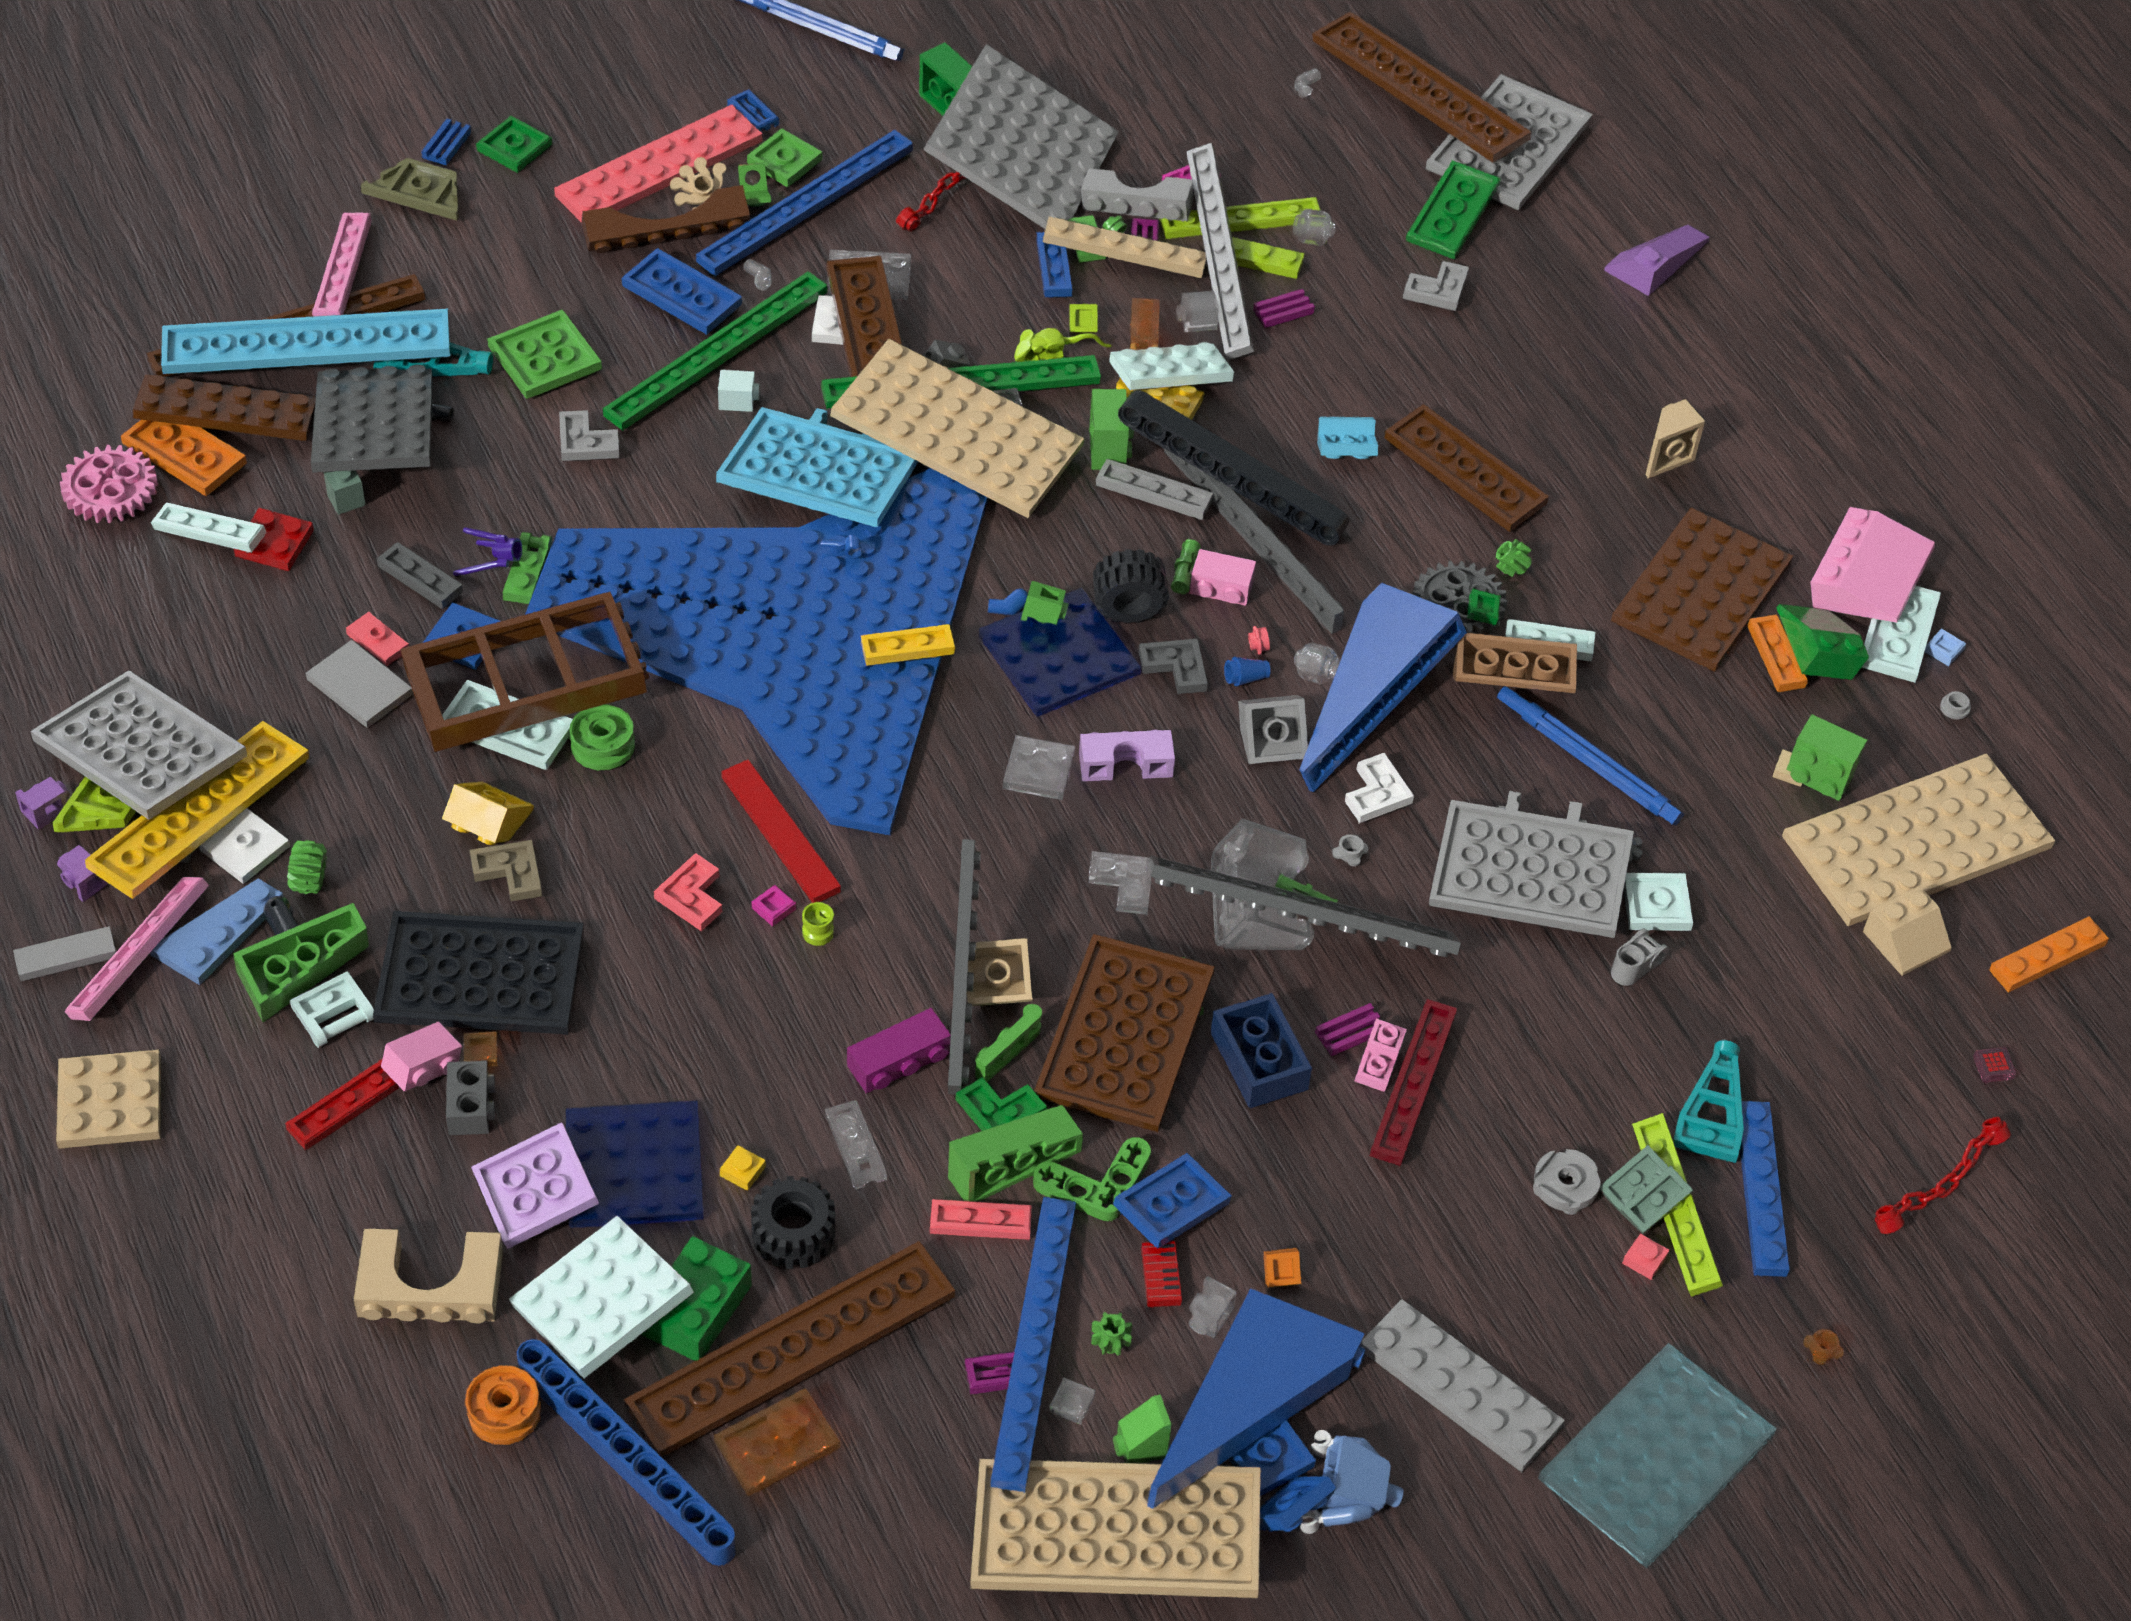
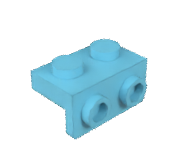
M1320 417L1317 444L1321 455L1331 459H1338L1342 456L1367 459L1370 456H1377L1378 443L1375 438V419L1373 417Z

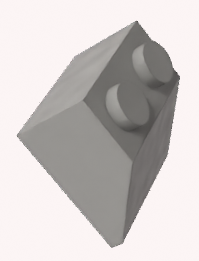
M1292 695L1238 701L1240 731L1249 764L1304 759L1308 748L1305 700L1303 697Z

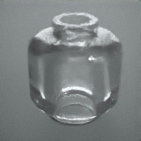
M1305 209L1295 217L1293 233L1297 236L1299 242L1303 244L1322 246L1334 235L1335 224L1331 221L1329 213L1325 211Z
M1315 642L1307 643L1302 649L1297 651L1294 657V665L1296 666L1298 676L1317 684H1326L1334 679L1340 663V659L1333 648Z

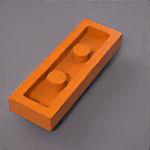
M1777 614L1749 619L1747 627L1777 692L1805 688L1808 680L1805 674L1801 673L1789 639Z

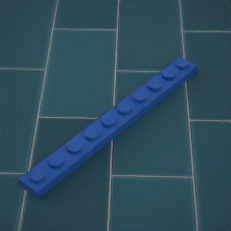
M893 130L697 253L696 262L712 275H718L912 152L913 142L896 130Z
M1043 1197L991 1476L990 1487L1019 1492H1025L1074 1220L1075 1201Z

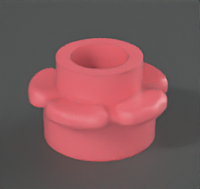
M1254 626L1253 632L1248 633L1249 645L1251 650H1257L1258 654L1261 655L1262 651L1270 650L1268 632L1266 627L1257 628Z

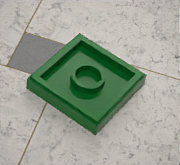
M510 116L476 143V148L478 152L518 173L552 145V137Z

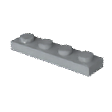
M1106 459L1096 477V486L1203 520L1213 500L1212 492L1110 459Z

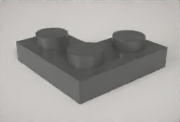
M1198 639L1139 644L1138 652L1143 674L1173 671L1177 694L1207 691L1208 683Z

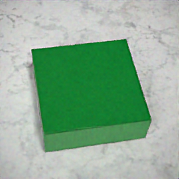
M1472 589L1469 594L1467 618L1496 625L1499 619L1501 596Z

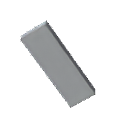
M110 926L15 949L13 953L20 981H25L109 960L116 953Z

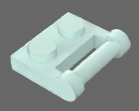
M348 971L290 1000L291 1008L318 1048L327 1044L328 1039L363 1021L368 1023L374 1020L372 1005ZM355 1005L359 1009L323 1028H320L318 1025Z

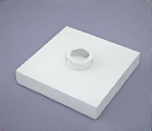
M246 808L199 847L201 852L244 884L288 849L290 844L286 837Z

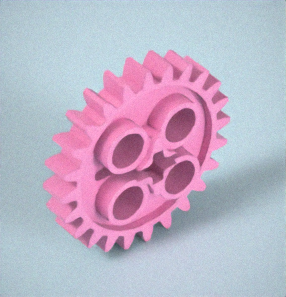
M107 445L105 451L95 447L94 454L84 451L85 458L74 457L75 465L67 464V472L61 474L63 481L60 482L63 501L66 502L69 510L74 509L76 516L83 513L86 521L92 516H95L96 523H99L103 517H106L108 523H111L113 517L116 516L120 521H124L123 514L127 513L134 517V509L144 511L143 502L152 503L151 495L157 494L155 486H158L155 467L151 465L149 458L144 459L143 452L134 454L132 447L126 452L123 451L122 445H119L116 450H111L110 445Z

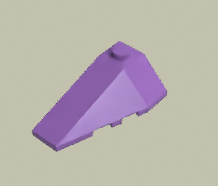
M1685 225L1621 252L1605 266L1604 271L1649 296L1709 241V236L1689 225Z

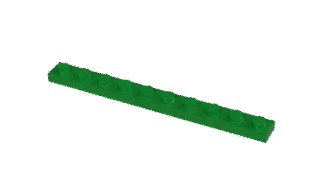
M809 271L605 406L603 408V416L620 430H625L818 300L819 295L824 296L827 294V284Z
M1095 355L948 368L995 393L1100 384L1101 379ZM858 376L822 379L821 389L826 409L832 408Z

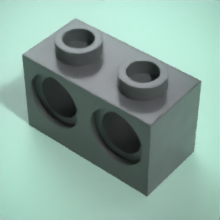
M487 1060L447 1062L446 1121L449 1135L489 1134V1121L495 1120V1102L489 1101V1093H495V1073H489Z

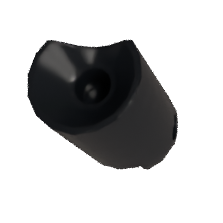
M275 896L266 902L263 911L274 935L298 926L293 917V907L285 897Z

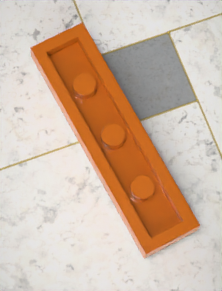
M2089 916L1993 962L1989 971L2009 993L2106 946L2109 938Z

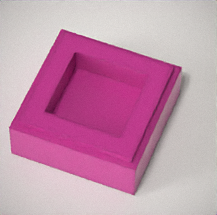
M774 885L752 901V909L773 927L796 910V903Z

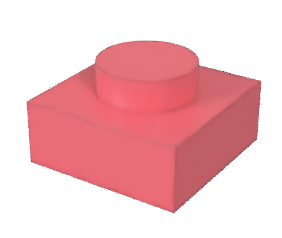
M1640 1233L1624 1256L1622 1264L1652 1280L1667 1258L1669 1249Z

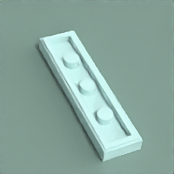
M167 502L151 522L154 530L250 553L253 552L267 533L264 525Z

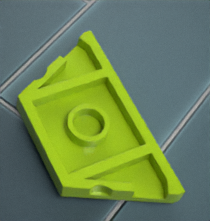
M84 777L53 821V827L55 832L125 828L136 811L87 777Z

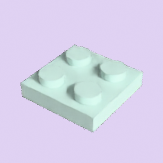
M1626 873L1624 897L1629 930L1645 928L1646 930L1691 931L1693 919L1685 873Z

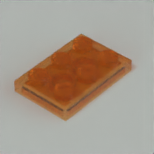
M806 1388L714 1435L715 1444L748 1496L840 1448L838 1437Z

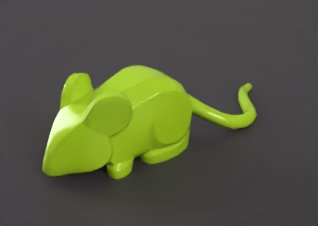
M1053 328L1043 329L1036 334L1028 329L1021 334L1014 358L1017 362L1063 358L1064 345L1074 344L1086 338L1094 339L1103 347H1112V345L1104 343L1097 335L1092 333L1063 337L1058 330Z

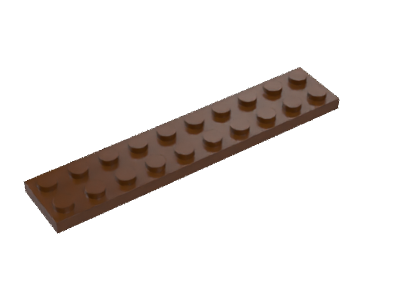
M1351 11L1313 32V42L1492 163L1531 140L1530 130Z
M917 1241L624 1399L625 1407L652 1449L662 1458L955 1297V1289L921 1242Z

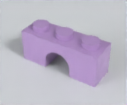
M1171 730L1080 734L1079 757L1082 781L1113 780L1114 765L1124 760L1137 763L1142 770L1143 779L1173 777L1175 755Z

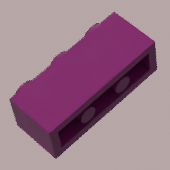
M929 1008L847 1047V1067L867 1094L873 1090L887 1087L892 1081L904 1075L910 1076L918 1071L919 1068L931 1062L943 1060L950 1054L951 1035L933 1009Z

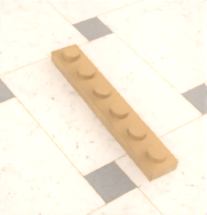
M1050 216L1043 238L1044 243L1202 278L1206 261V252Z

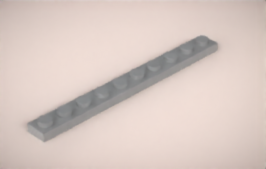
M1212 143L1187 151V157L1193 180L1224 353L1227 359L1230 360L1254 352L1216 153Z

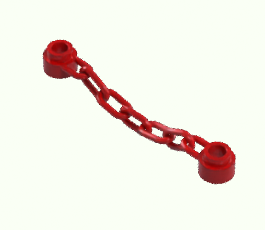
M958 172L948 173L938 180V186L932 193L925 194L918 210L915 211L911 207H906L898 215L896 223L905 231L907 229L910 232L914 231L919 226L921 218L934 211L938 202V196L944 190H948L958 184L959 181L966 179V177L959 176L961 174ZM953 176V182L946 186V183L943 181ZM928 197L933 202L930 209L928 205H925Z
M1992 1117L1982 1123V1133L1970 1140L1962 1156V1161L1957 1164L1952 1172L1943 1177L1936 1184L1935 1188L1925 1193L1922 1191L1906 1193L1902 1200L1894 1206L1885 1205L1877 1209L1875 1212V1223L1880 1233L1889 1234L1902 1228L1905 1222L1901 1214L1906 1210L1923 1209L1928 1201L1937 1197L1945 1198L1959 1186V1181L1970 1168L1975 1166L1982 1152V1146L1985 1144L1997 1145L2010 1138L2011 1132L2006 1122L2001 1121L2000 1117ZM1972 1147L1977 1148L1973 1159H1967ZM1964 1165L1965 1168L1961 1171L1959 1175H1957L1956 1173ZM1948 1180L1954 1182L1947 1190L1941 1187ZM1918 1197L1917 1200L1922 1202V1204L1912 1205V1200L1908 1198Z

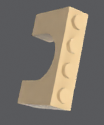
M364 1229L354 1294L357 1317H364L368 1320L398 1318L403 1321L433 1319L437 1322L467 1320L471 1323L495 1321L503 1256L501 1233L466 1232L463 1262L457 1276L442 1287L420 1290L406 1285L398 1277L402 1248L399 1231Z

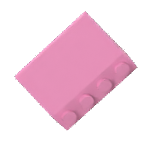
M1850 507L1811 580L1813 608L1897 623L1935 548V542L1877 511Z

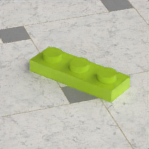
M1232 237L1237 266L1294 279L1298 278L1304 253Z

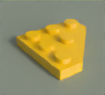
M1120 377L1116 389H1126L1128 397L1135 390H1129ZM1189 385L1137 389L1146 392L1191 420L1200 407L1204 392L1198 391L1195 387Z

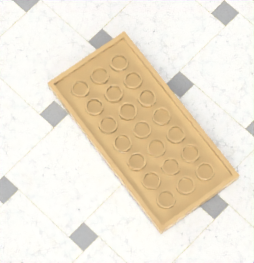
M891 339L885 342L831 408L830 414L831 417L1027 518L1030 517L1084 443L1083 437Z
M1987 753L1784 829L1782 834L1783 839L1848 927L1867 920L1871 909L1919 885L1928 895H1932L2051 849L2055 842Z
M980 1459L971 1589L1258 1598L1259 1467L1217 1466L1152 1509L1147 1507L1151 1484L1161 1467L1160 1464L1031 1461L1025 1492L990 1487L995 1459Z

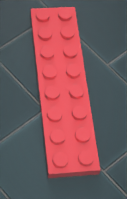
M729 105L555 187V196L580 222L582 220V211L606 207L618 211L670 186L673 178L685 179L680 177L679 169L682 166H690L695 174L698 172L694 168V161L697 158H705L707 161L706 168L762 142V133L733 105Z

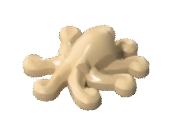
M699 157L694 161V168L699 172L697 175L694 174L690 166H682L679 169L680 177L687 178L688 182L676 177L671 180L670 187L674 191L681 189L690 193V195L683 192L677 193L674 199L677 206H683L685 203L692 205L702 204L716 189L722 187V175L726 172V166L723 163H716L713 166V180L709 170L706 168L707 161L703 157Z

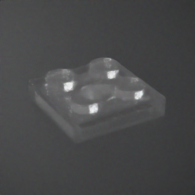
M1016 735L1003 780V789L1062 800L1075 753V746Z

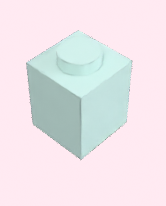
M721 370L718 386L719 410L753 412L754 400L759 401L760 384L755 383V373L751 371Z

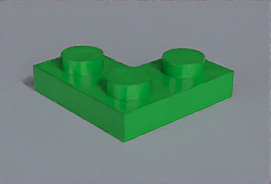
M983 1077L956 1092V1101L981 1131L1047 1110V1106L1028 1084L1002 1100Z

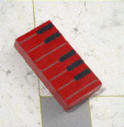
M1170 1241L1158 1249L1151 1242L1142 1243L1141 1253L1147 1307L1181 1306L1182 1296L1175 1241Z

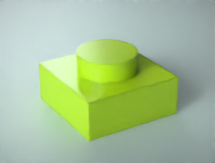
M1069 304V332H1098V304Z

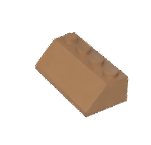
M1466 633L1455 646L1453 678L1455 681L1575 693L1577 644Z

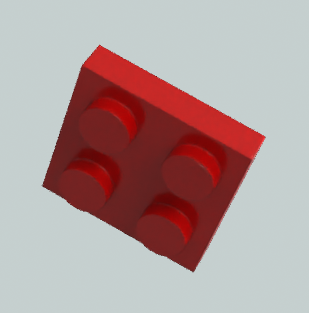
M258 508L250 522L264 525L267 533L252 553L234 549V554L239 558L290 571L314 531L313 522Z

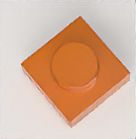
M1297 1248L1263 1251L1265 1281L1268 1287L1301 1284L1300 1258Z

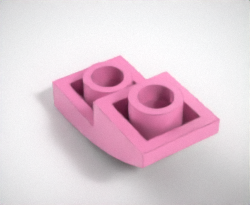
M1376 1018L1354 1081L1385 1092L1407 1029Z

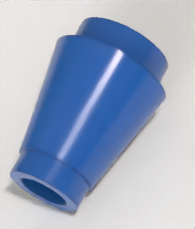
M1233 657L1225 662L1224 676L1228 684L1240 686L1269 678L1270 664L1267 660Z

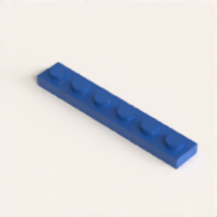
M1741 1101L1744 1131L1740 1145V1156L1753 1274L1755 1276L1787 1277L1789 1262L1770 1102Z

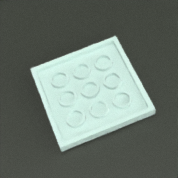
M616 1216L509 1298L513 1307L585 1378L694 1292L690 1284Z

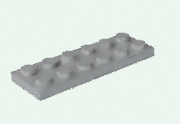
M1403 1299L1393 1307L1362 1341L1361 1347L1366 1349L1365 1354L1520 1472L1526 1469L1563 1427L1564 1419Z

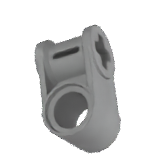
M1645 928L1641 929L1632 939L1617 950L1611 969L1613 980L1624 986L1635 984L1650 970L1655 969L1663 962L1668 955L1669 947L1660 945L1649 936L1648 930Z

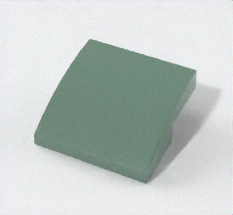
M1647 1145L1600 1185L1599 1191L1632 1225L1644 1234L1691 1194L1693 1189Z

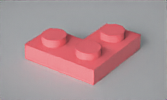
M695 853L654 891V899L698 930L703 931L722 913V904L703 892L720 877L719 868Z

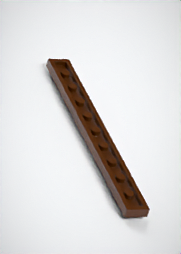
M408 275L351 292L343 315L385 312L425 300V293L416 275ZM315 303L260 320L313 317L312 312ZM162 349L147 353L148 362L155 375L167 377L177 374H163L161 367Z

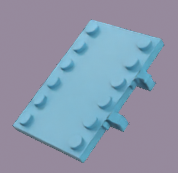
M761 407L717 471L716 482L865 525L878 527L918 464V461L864 433L861 435L828 426V411L817 408L811 418L807 420Z

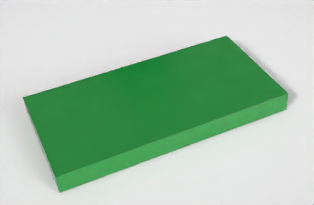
M1452 160L1408 231L1406 241L1455 260L1499 187L1500 178Z

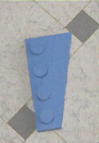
M256 879L162 939L150 954L165 965L201 985L266 919L263 911L266 902L275 896L283 897V893L262 880Z

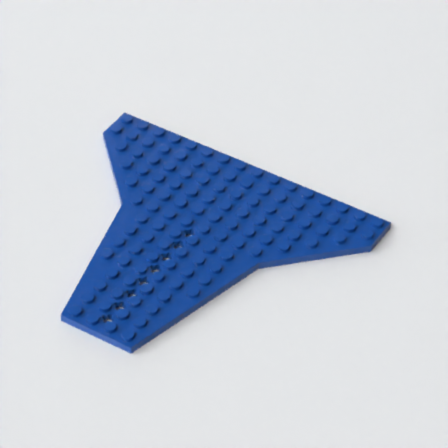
M930 468L907 479L878 527L828 514L801 527L558 529L525 615L611 592L614 602L621 603L624 612V619L622 621L629 622L633 639L630 640L631 642H637L641 654L639 662L646 663V671L741 709L829 824L890 835L942 656L866 666L861 646V635L949 624L951 629L962 584L989 498ZM855 535L860 540L861 556L856 559L848 558L845 555V549L821 547V540L845 541L848 536ZM572 577L577 579L572 580L571 583L566 582V578ZM595 583H604V584H606V585H601L600 588H595V587H594V584H595ZM624 588H632V589H634V590H629L628 593H623V589H624ZM653 593L662 594L658 595L657 599L651 597V594ZM680 599H690L687 600L685 604L680 603ZM715 603L720 605L715 606L714 609L709 608V604ZM738 609L748 610L744 611L743 614H738L737 612ZM767 614L777 615L773 616L771 620L766 619ZM609 618L556 632L561 637L627 663Z

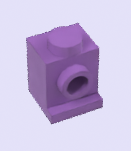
M52 777L35 784L25 793L21 789L15 792L21 812L38 830L55 820L67 803V797H69V792L60 780L56 782Z
M78 845L70 852L64 853L59 858L57 866L62 870L60 876L63 882L70 889L75 887L79 899L84 902L105 887L108 882L86 868L85 859L90 854Z

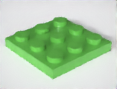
M563 310L487 339L488 347L526 399L602 369L601 360Z

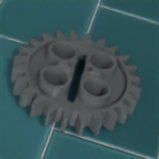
M1448 561V567L1437 563L1436 570L1428 567L1427 573H1421L1419 581H1415L1412 595L1457 611L1466 632L1473 634H1482L1483 631L1491 634L1492 628H1498L1500 620L1504 619L1507 600L1505 599L1506 591L1501 590L1502 582H1494L1495 574L1486 576V568L1477 571L1475 570V563H1472L1467 568L1463 561H1460L1459 566H1454L1452 561ZM1472 589L1501 596L1499 619L1496 625L1467 618L1469 594Z

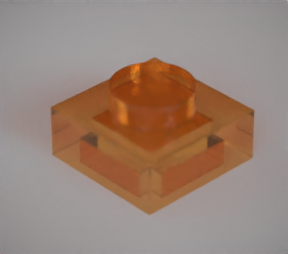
M496 1032L464 1034V1061L487 1060L488 1066H498Z

